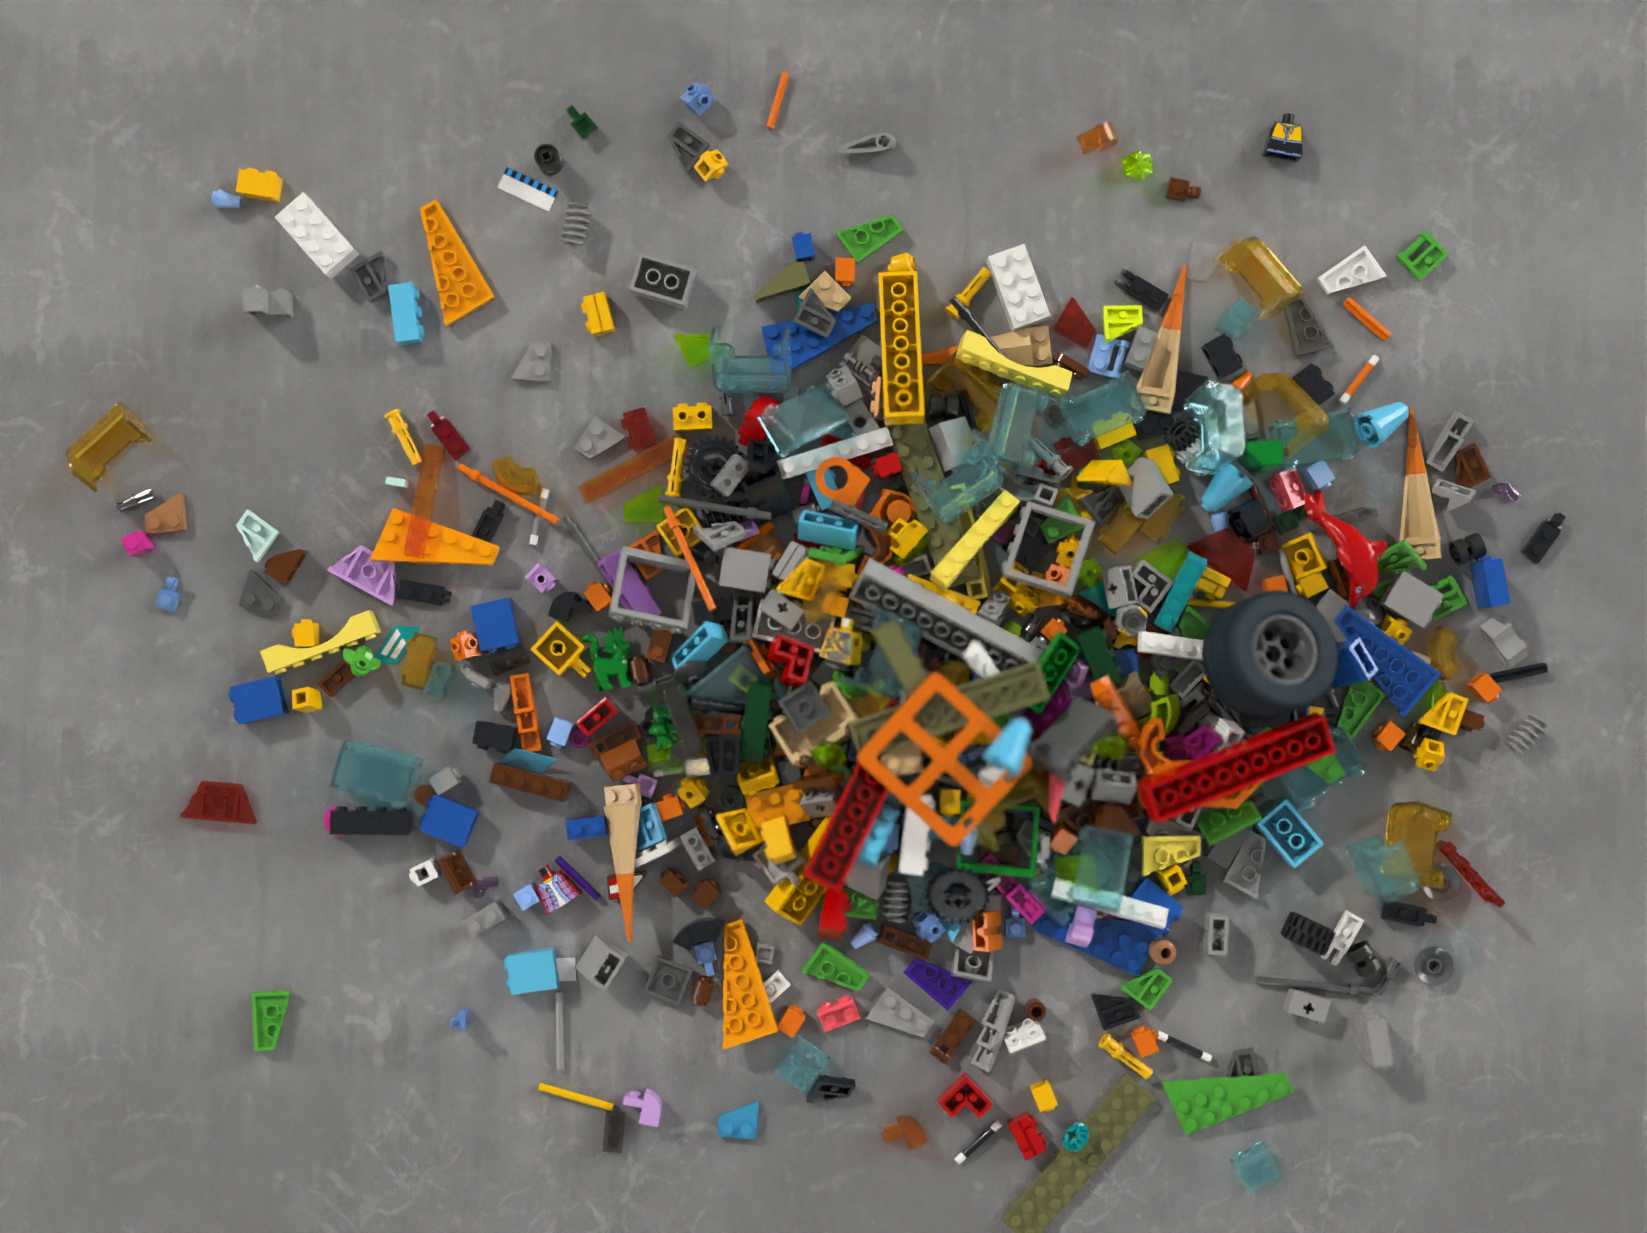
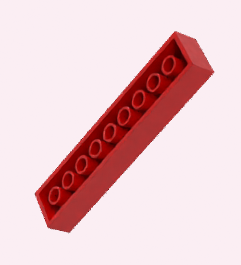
M890 698L883 711L902 705V703ZM887 752L878 754L877 760L881 762V756ZM859 761L802 874L803 877L836 894L840 893L889 792V789L860 764Z
M1312 713L1139 781L1138 785L1149 819L1160 823L1336 753L1325 716Z

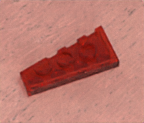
M1440 840L1435 844L1486 903L1499 908L1506 903L1483 880V877L1470 866L1469 861L1456 852L1457 848L1450 841Z

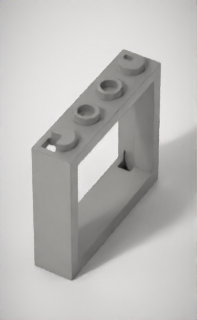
M1028 501L1026 507L1022 506L1019 516L1022 518L1020 525L1016 524L1013 535L1016 537L1014 543L1010 542L1007 550V553L1010 554L1008 561L1004 560L1001 571L1004 572V578L1071 599L1095 527V521ZM1031 511L1085 527L1066 586L1012 570Z
M623 546L620 551L608 617L616 619L617 622L629 621L636 626H651L654 630L666 629L670 630L673 634L675 632L684 633L688 626L695 586V578L687 561ZM626 561L689 575L681 621L618 607Z

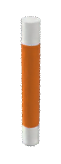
M1373 355L1339 399L1341 404L1345 405L1379 361V357Z

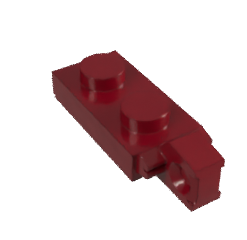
M433 410L427 414L433 423L430 425L432 432L455 461L471 450L448 419L444 416L439 418Z

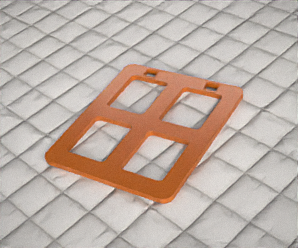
M939 673L930 674L858 753L859 763L951 846L960 844L1032 765V758L1025 752L1018 776H1014L1007 784L1003 779L1008 774L1009 770H1006L991 787H986L958 762L957 756L978 733H985L994 742L1003 731ZM935 692H940L969 719L968 724L946 747H942L913 720L914 714ZM899 731H903L933 759L932 763L911 786H906L876 758ZM944 771L948 772L977 799L972 808L953 827L948 825L921 800V795ZM970 816L974 821L965 829L962 823Z

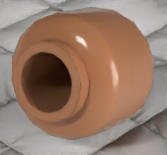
M1156 938L1149 945V956L1158 964L1166 965L1175 959L1176 948L1167 939Z

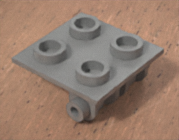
M862 334L850 351L845 354L839 365L842 367L846 365L851 374L870 387L882 372L870 365V362L875 354L882 358V348Z

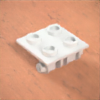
M1029 1018L1018 1024L1008 1026L1004 1036V1041L1010 1054L1046 1040L1039 1022L1032 1021Z

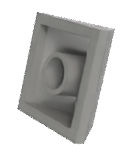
M955 946L950 970L952 976L991 983L994 951H974L973 955Z

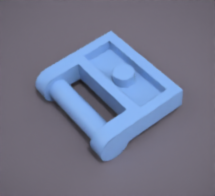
M1097 334L1087 367L1091 371L1090 373L1120 380L1122 375L1120 371L1130 342L1114 339L1105 343L1104 335ZM1113 347H1119L1113 371H1109L1107 369Z

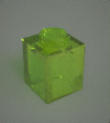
M825 739L811 751L817 765L834 771L846 760L840 745Z

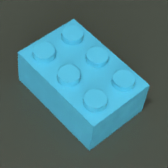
M1282 797L1260 814L1262 820L1254 823L1255 827L1286 864L1294 869L1324 844L1290 802Z

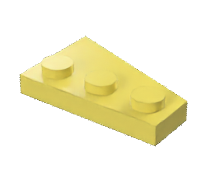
M1142 836V875L1146 876L1156 870H1162L1167 868V866L1200 856L1201 836Z

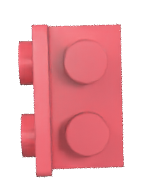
M1296 466L1268 477L1270 487L1282 513L1304 504V494H1307Z
M841 996L837 998V1002L832 1004L830 1002L823 1003L816 1010L824 1032L861 1019L853 996Z

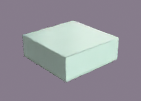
M386 477L385 484L409 489L410 482L408 480Z

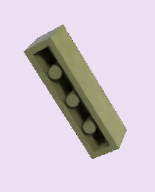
M888 620L870 631L909 698L927 679L929 674L923 672L921 668L923 666L922 661L918 656H914L911 651L913 649L911 642L903 637L902 632L904 631L900 623Z

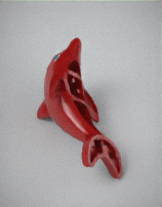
M1314 490L1313 497L1310 494H1304L1307 516L1310 521L1321 526L1334 541L1337 547L1338 559L1343 568L1348 572L1350 586L1349 607L1355 609L1361 599L1373 592L1377 584V560L1385 553L1387 543L1385 541L1370 542L1353 526L1327 514L1322 492Z

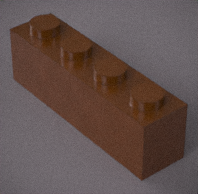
M499 762L494 763L489 783L561 802L567 801L572 783L571 781Z

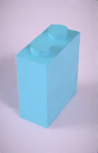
M555 947L509 953L506 959H504V969L508 971L509 976L506 980L507 989L511 990V995L557 989L560 986Z

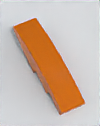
M530 674L510 676L514 713L517 718L522 750L533 753L541 752L543 748Z

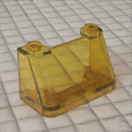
M1420 801L1397 802L1391 805L1388 812L1382 861L1383 876L1396 881L1434 889H1443L1444 874L1441 870L1434 869L1437 834L1449 828L1452 813Z

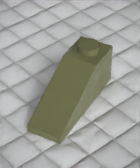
M799 260L788 263V266L784 267L754 296L755 302H763L810 286L804 261L799 262Z

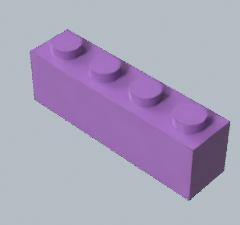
M620 548L602 558L597 564L612 589L617 572ZM626 561L619 600L625 609L659 616L662 613L659 603L652 599L649 588L639 579L638 571L631 567L629 561Z

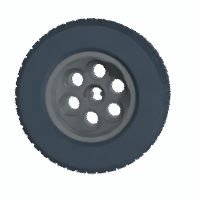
M1286 591L1261 592L1227 607L1212 621L1206 631L1202 645L1204 673L1218 699L1240 715L1254 719H1271L1302 710L1321 699L1335 678L1338 665V649L1335 636H1333L1334 633H1332L1333 630L1330 628L1331 626L1327 619L1324 618V615L1319 612V609L1307 601V599Z

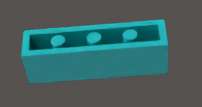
M1189 551L1173 581L1174 583L1169 588L1154 617V625L1169 632L1173 630L1207 566V559Z

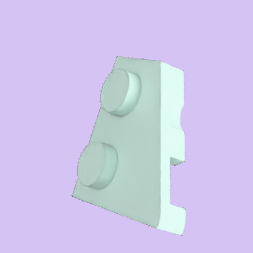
M246 510L236 524L256 562L261 560L280 533L250 510Z

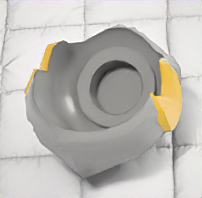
M1131 604L1117 610L1116 625L1121 634L1131 638L1137 636L1139 632L1145 631L1147 614L1140 606Z

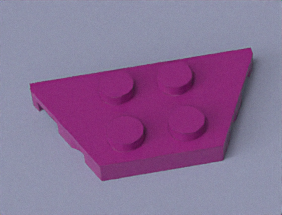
M1061 681L1041 714L1029 707L1025 710L1021 718L1029 722L1028 726L1031 727V734L1045 733L1069 707L1073 699L1067 692L1064 682Z

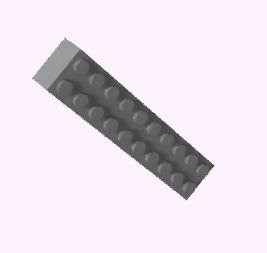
M871 558L866 563L849 595V598L890 620L898 621L901 626L963 659L971 642H979L1000 673L1039 661L1042 652L1038 647Z

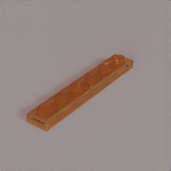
M680 433L669 437L578 486L586 503L593 502L671 460L674 438H682Z
M425 444L403 552L405 556L420 558L425 556L446 451L444 446Z

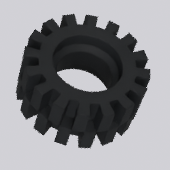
M1183 415L1181 419L1178 417L1176 422H1171L1172 425L1168 426V431L1164 433V439L1176 452H1181L1182 450L1186 451L1187 447L1191 448V444L1197 442L1196 439L1200 438L1199 434L1202 431L1201 427L1191 416Z

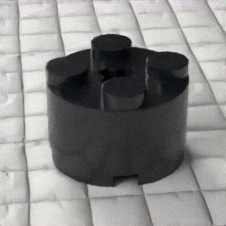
M1249 499L1228 511V514H1231L1229 523L1238 538L1242 536L1245 539L1242 542L1246 544L1267 534L1270 528L1273 527L1272 520L1266 516L1263 511L1264 506L1260 500L1254 501Z

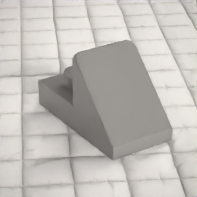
M1438 479L1433 485L1431 493L1437 494L1441 498L1450 499L1446 510L1448 512L1470 502L1475 496L1476 491Z

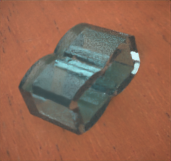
M1240 296L1215 329L1221 334L1225 333L1226 337H1230L1232 342H1235L1237 339L1240 341L1247 333L1245 330L1247 325H1252L1259 317L1256 315L1259 309Z
M437 661L431 669L430 680L424 687L423 697L435 702L442 701L448 693V683L454 677L455 665L444 661Z

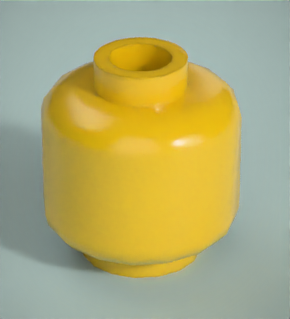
M909 253L891 257L890 264L888 265L889 272L917 270L915 258L910 256Z

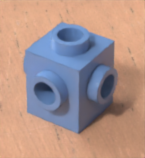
M697 82L689 85L686 92L680 97L685 106L698 116L707 110L715 99L710 94L712 91L706 84L703 83L701 85Z
M924 909L911 920L917 928L916 934L920 939H926L930 943L938 940L946 931L942 926V919L937 918V914L932 913L928 909Z

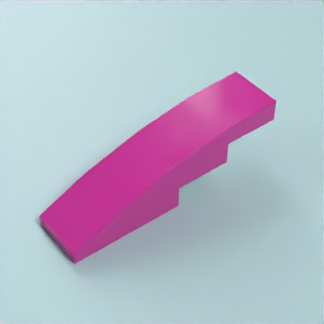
M990 852L979 861L980 863L1000 864ZM983 873L986 878L992 876H999L1001 878V881L995 886L996 889L1031 925L1045 912L1013 876Z

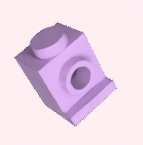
M537 563L525 576L542 593L546 591L549 593L556 586L555 581L557 579L540 563ZM540 576H544L545 578L543 583H540L538 581V578Z

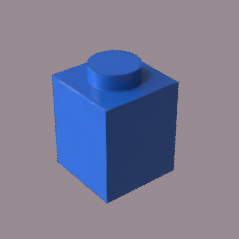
M798 232L795 236H792L796 260H799V262L815 260L811 233Z

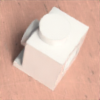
M434 857L409 869V877L413 884L416 883L417 887L442 875ZM423 869L427 870V876L422 873Z

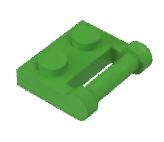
M1424 230L1412 245L1396 256V260L1419 282L1449 254L1430 233ZM1424 243H1427L1429 247L1412 262L1409 257Z
M1452 574L1444 576V579L1430 585L1435 590H1439L1447 585L1451 588L1450 591L1444 593L1441 599L1442 604L1437 610H1434L1431 615V621H1435L1468 604Z

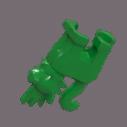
M614 627V635L610 630H607L609 638L605 635L603 636L607 642L602 643L603 646L607 647L603 651L613 653L611 655L612 658L599 657V642L593 634H586L581 638V642H591L589 654L595 672L594 681L597 692L613 690L614 687L610 683L609 678L615 675L618 676L622 688L633 685V680H630L628 677V658H630L628 652L632 646L630 642L623 641L622 627L619 629V634L617 628Z
M676 686L669 687L668 693L672 696V700L663 702L658 690L649 691V697L651 701H654L652 710L653 720H651L653 725L649 732L651 736H657V749L660 751L663 745L664 750H667V743L673 748L671 739L675 742L678 741L673 735L679 734L675 730L678 729V726L669 724V721H682L683 728L681 733L683 739L689 743L697 741L699 734L690 735L688 733L689 712L687 711L688 695L686 687H683L681 690H678Z

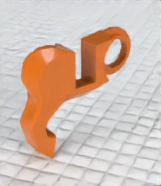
M831 457L824 460L818 466L815 474V483L818 490L824 496L829 497L832 501L837 499L849 506L855 504L870 481V478L860 469L841 457ZM833 465L843 467L847 473L846 484L838 490L829 489L824 483V473ZM883 489L867 513L887 522L884 533L860 523V525L869 530L876 549L869 556L862 554L855 570L858 575L861 574L869 558L883 565L892 557L893 551L889 548L892 544V538L887 531L899 518L906 523L914 520L916 511L911 498L906 494Z
M1153 717L1143 727L1136 750L1144 767V773L1140 781L1193 761H1170L1156 751L1157 741L1165 739L1162 719ZM1138 785V787H1137L1138 799H1139L1141 805L1143 806V808L1146 809L1145 804H1144V800H1143V797H1142V794H1141V791H1140V788H1139V785ZM1249 787L1238 791L1231 798H1220L1203 806L1216 808L1237 807L1246 799Z

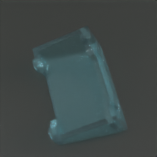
M1128 370L1120 373V378L1114 381L1113 379L1109 380L1108 384L1077 397L1072 395L1069 400L1065 396L1056 399L1054 409L1074 444L1083 446L1089 443L1092 438L1129 423L1137 424L1144 420L1143 417L1147 411Z
M815 385L807 388L805 393L775 407L773 404L763 409L764 413L758 417L781 458L789 455L792 450L799 449L804 444L826 433L832 434L852 420L850 413L844 407L835 402L820 386L815 387Z
M1351 407L1341 409V412H1329L1327 414L1297 419H1278L1268 424L1271 440H1282L1283 464L1280 467H1284L1285 471L1296 469V465L1337 458L1347 461L1354 459L1353 455L1360 453Z
M744 645L685 694L688 697L689 695L699 698L707 696L717 701L746 703L748 684L751 680L773 683L775 679L771 680L763 674L751 655V649ZM710 712V713H708V714L733 715V714L719 713V712Z
M1088 825L1085 826V829L1081 828L1079 840L1083 841L1076 884L1075 887L1070 888L1069 899H1072L1071 904L1120 913L1134 834Z

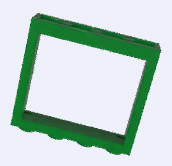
M966 796V799L961 800L960 819L967 813L968 806H973L977 802L974 796ZM1005 799V802H997L993 807L996 809L1033 812L1030 867L964 861V854L961 853L960 843L958 844L957 853L958 870L964 866L965 871L973 869L975 873L1035 878L1040 805H1036L1034 801H1024V804H1017V800Z

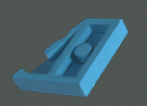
M650 803L641 808L636 853L667 840L656 803Z
M756 1100L744 1107L741 1106L731 1112L720 1114L717 1136L755 1140L759 1101Z

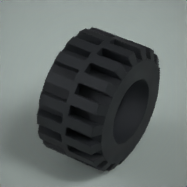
M1296 912L1289 913L1280 932L1284 938L1320 955L1327 954L1336 934L1332 929Z

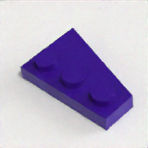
M915 958L903 972L947 1011L973 982L970 979L952 976L951 971L919 958Z

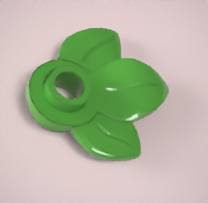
M366 645L359 646L356 651L345 648L343 651L344 660L351 665L352 673L358 677H363L370 671L377 670L381 665V660L374 658L372 650Z

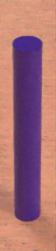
M560 855L555 859V862L595 901L601 896Z

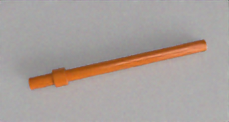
M463 464L458 466L457 470L469 476L470 480L476 483L480 482L555 525L559 522L558 517L486 478L480 471L472 470Z
M666 506L663 510L669 521V528L676 536L710 612L714 611L716 606L680 529L679 519L675 518L671 506Z

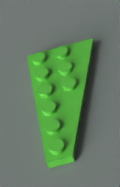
M1269 1073L1256 1076L1241 1075V1077H1207L1194 1080L1179 1079L1178 1081L1161 1080L1185 1135L1197 1132L1294 1093L1286 1073Z

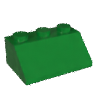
M1282 440L1245 442L1229 449V453L1249 471L1256 470V474L1268 473V471H1273V469H1277L1278 465L1283 464Z

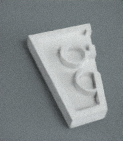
M1364 245L1316 280L1328 295L1385 278L1387 275Z
M680 836L668 842L666 840L656 844V848L652 850L647 848L639 852L640 856L635 858V868L675 849L682 844Z

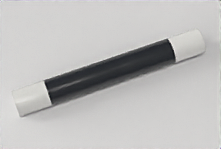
M1158 1031V1039L1204 1061H1211L1212 1055Z
M999 1120L995 1121L954 1158L958 1164H961L1003 1126Z

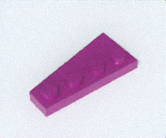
M1207 723L1163 750L1162 756L1170 761L1198 759L1205 756L1222 739V735Z

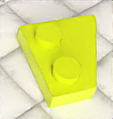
M1142 305L1103 306L1105 343L1129 333L1143 324Z

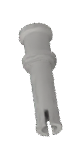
M1028 432L1022 438V441L1047 463L1046 466L1049 470L1052 469L1058 476H1061V480H1064L1072 472V466L1065 464L1061 460L1060 455L1052 453L1031 432Z

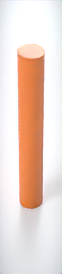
M782 72L766 125L769 129H773L789 78V73Z

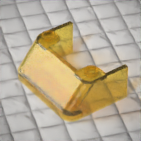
M1255 236L1232 241L1212 262L1214 266L1223 263L1224 269L1230 274L1239 273L1261 298L1260 311L1263 314L1259 317L1260 320L1275 316L1303 293L1301 285L1268 247Z
M956 351L928 379L923 386V393L930 386H933L939 392H946L950 387L956 392L966 389L971 405L979 412L975 416V422L981 433L972 442L975 445L1013 404L1015 396L991 372L956 359Z
M1265 373L1237 393V407L1239 409L1261 392L1268 393L1274 390L1298 414L1295 419V428L1300 433L1285 444V457L1289 459L1327 430L1330 418L1287 373Z
M123 402L116 403L67 449L66 457L71 473L96 492L98 490L96 482L101 481L106 476V465L132 441L134 443L145 440L148 442L152 441L148 428Z
M1030 767L976 825L982 846L994 851L999 850L993 831L1000 829L1004 824L1003 810L1034 797L1038 805L1043 807L1046 819L1053 821L1049 813V785L1036 768ZM969 792L968 801L970 808L977 802V799ZM1060 808L1058 809L1055 821L1058 823L1063 822Z

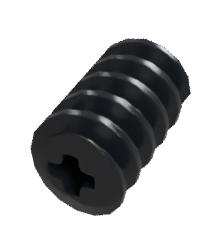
M733 501L731 502V506L740 507L739 501L738 506H736ZM701 509L705 528H711V524L726 523L736 520L743 524V516L710 510L706 513L704 509Z

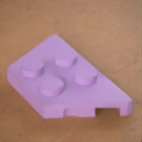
M360 545L351 554L346 555L338 563L327 569V571L394 606L396 563L388 561L372 562L370 558L373 551Z

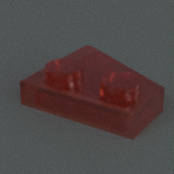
M1073 297L1069 300L1053 328L1055 332L1085 349L1096 332Z

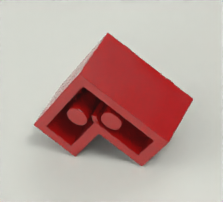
M763 394L760 395L758 400L754 399L750 410L746 411L743 418L746 422L745 424L742 423L738 431L740 435L738 443L747 447L749 438L765 442L769 430L778 416L782 403Z
M777 635L771 640L767 659L785 664L780 683L796 688L806 683L814 646L781 635Z
M826 890L817 937L840 941L841 935L845 936L848 920L844 919L845 913L850 912L851 901L848 900L849 894H836Z
M966 1072L937 1098L938 1104L951 1118L967 1105L980 1119L993 1106L991 1098Z

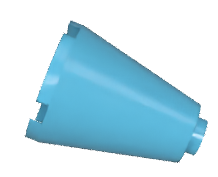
M1396 402L1360 412L1354 416L1356 418V422L1353 423L1355 433L1361 442L1366 441L1369 444L1367 447L1376 448L1408 418L1409 409L1405 404Z
M1224 459L1201 498L1203 502L1201 506L1209 513L1212 510L1216 512L1248 490L1254 483Z
M1018 718V720L1013 719L984 752L982 758L1001 771L1002 769L1009 770L1008 774L1018 776L1031 732V727L1028 726L1029 722L1022 718Z

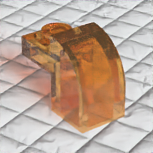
M1111 122L1099 124L1094 129L1076 137L1084 155L1097 149L1100 152L1116 145L1119 141Z
M908 1115L897 1116L898 1125H888L882 1131L885 1144L904 1136L909 1150L927 1143L920 1123Z

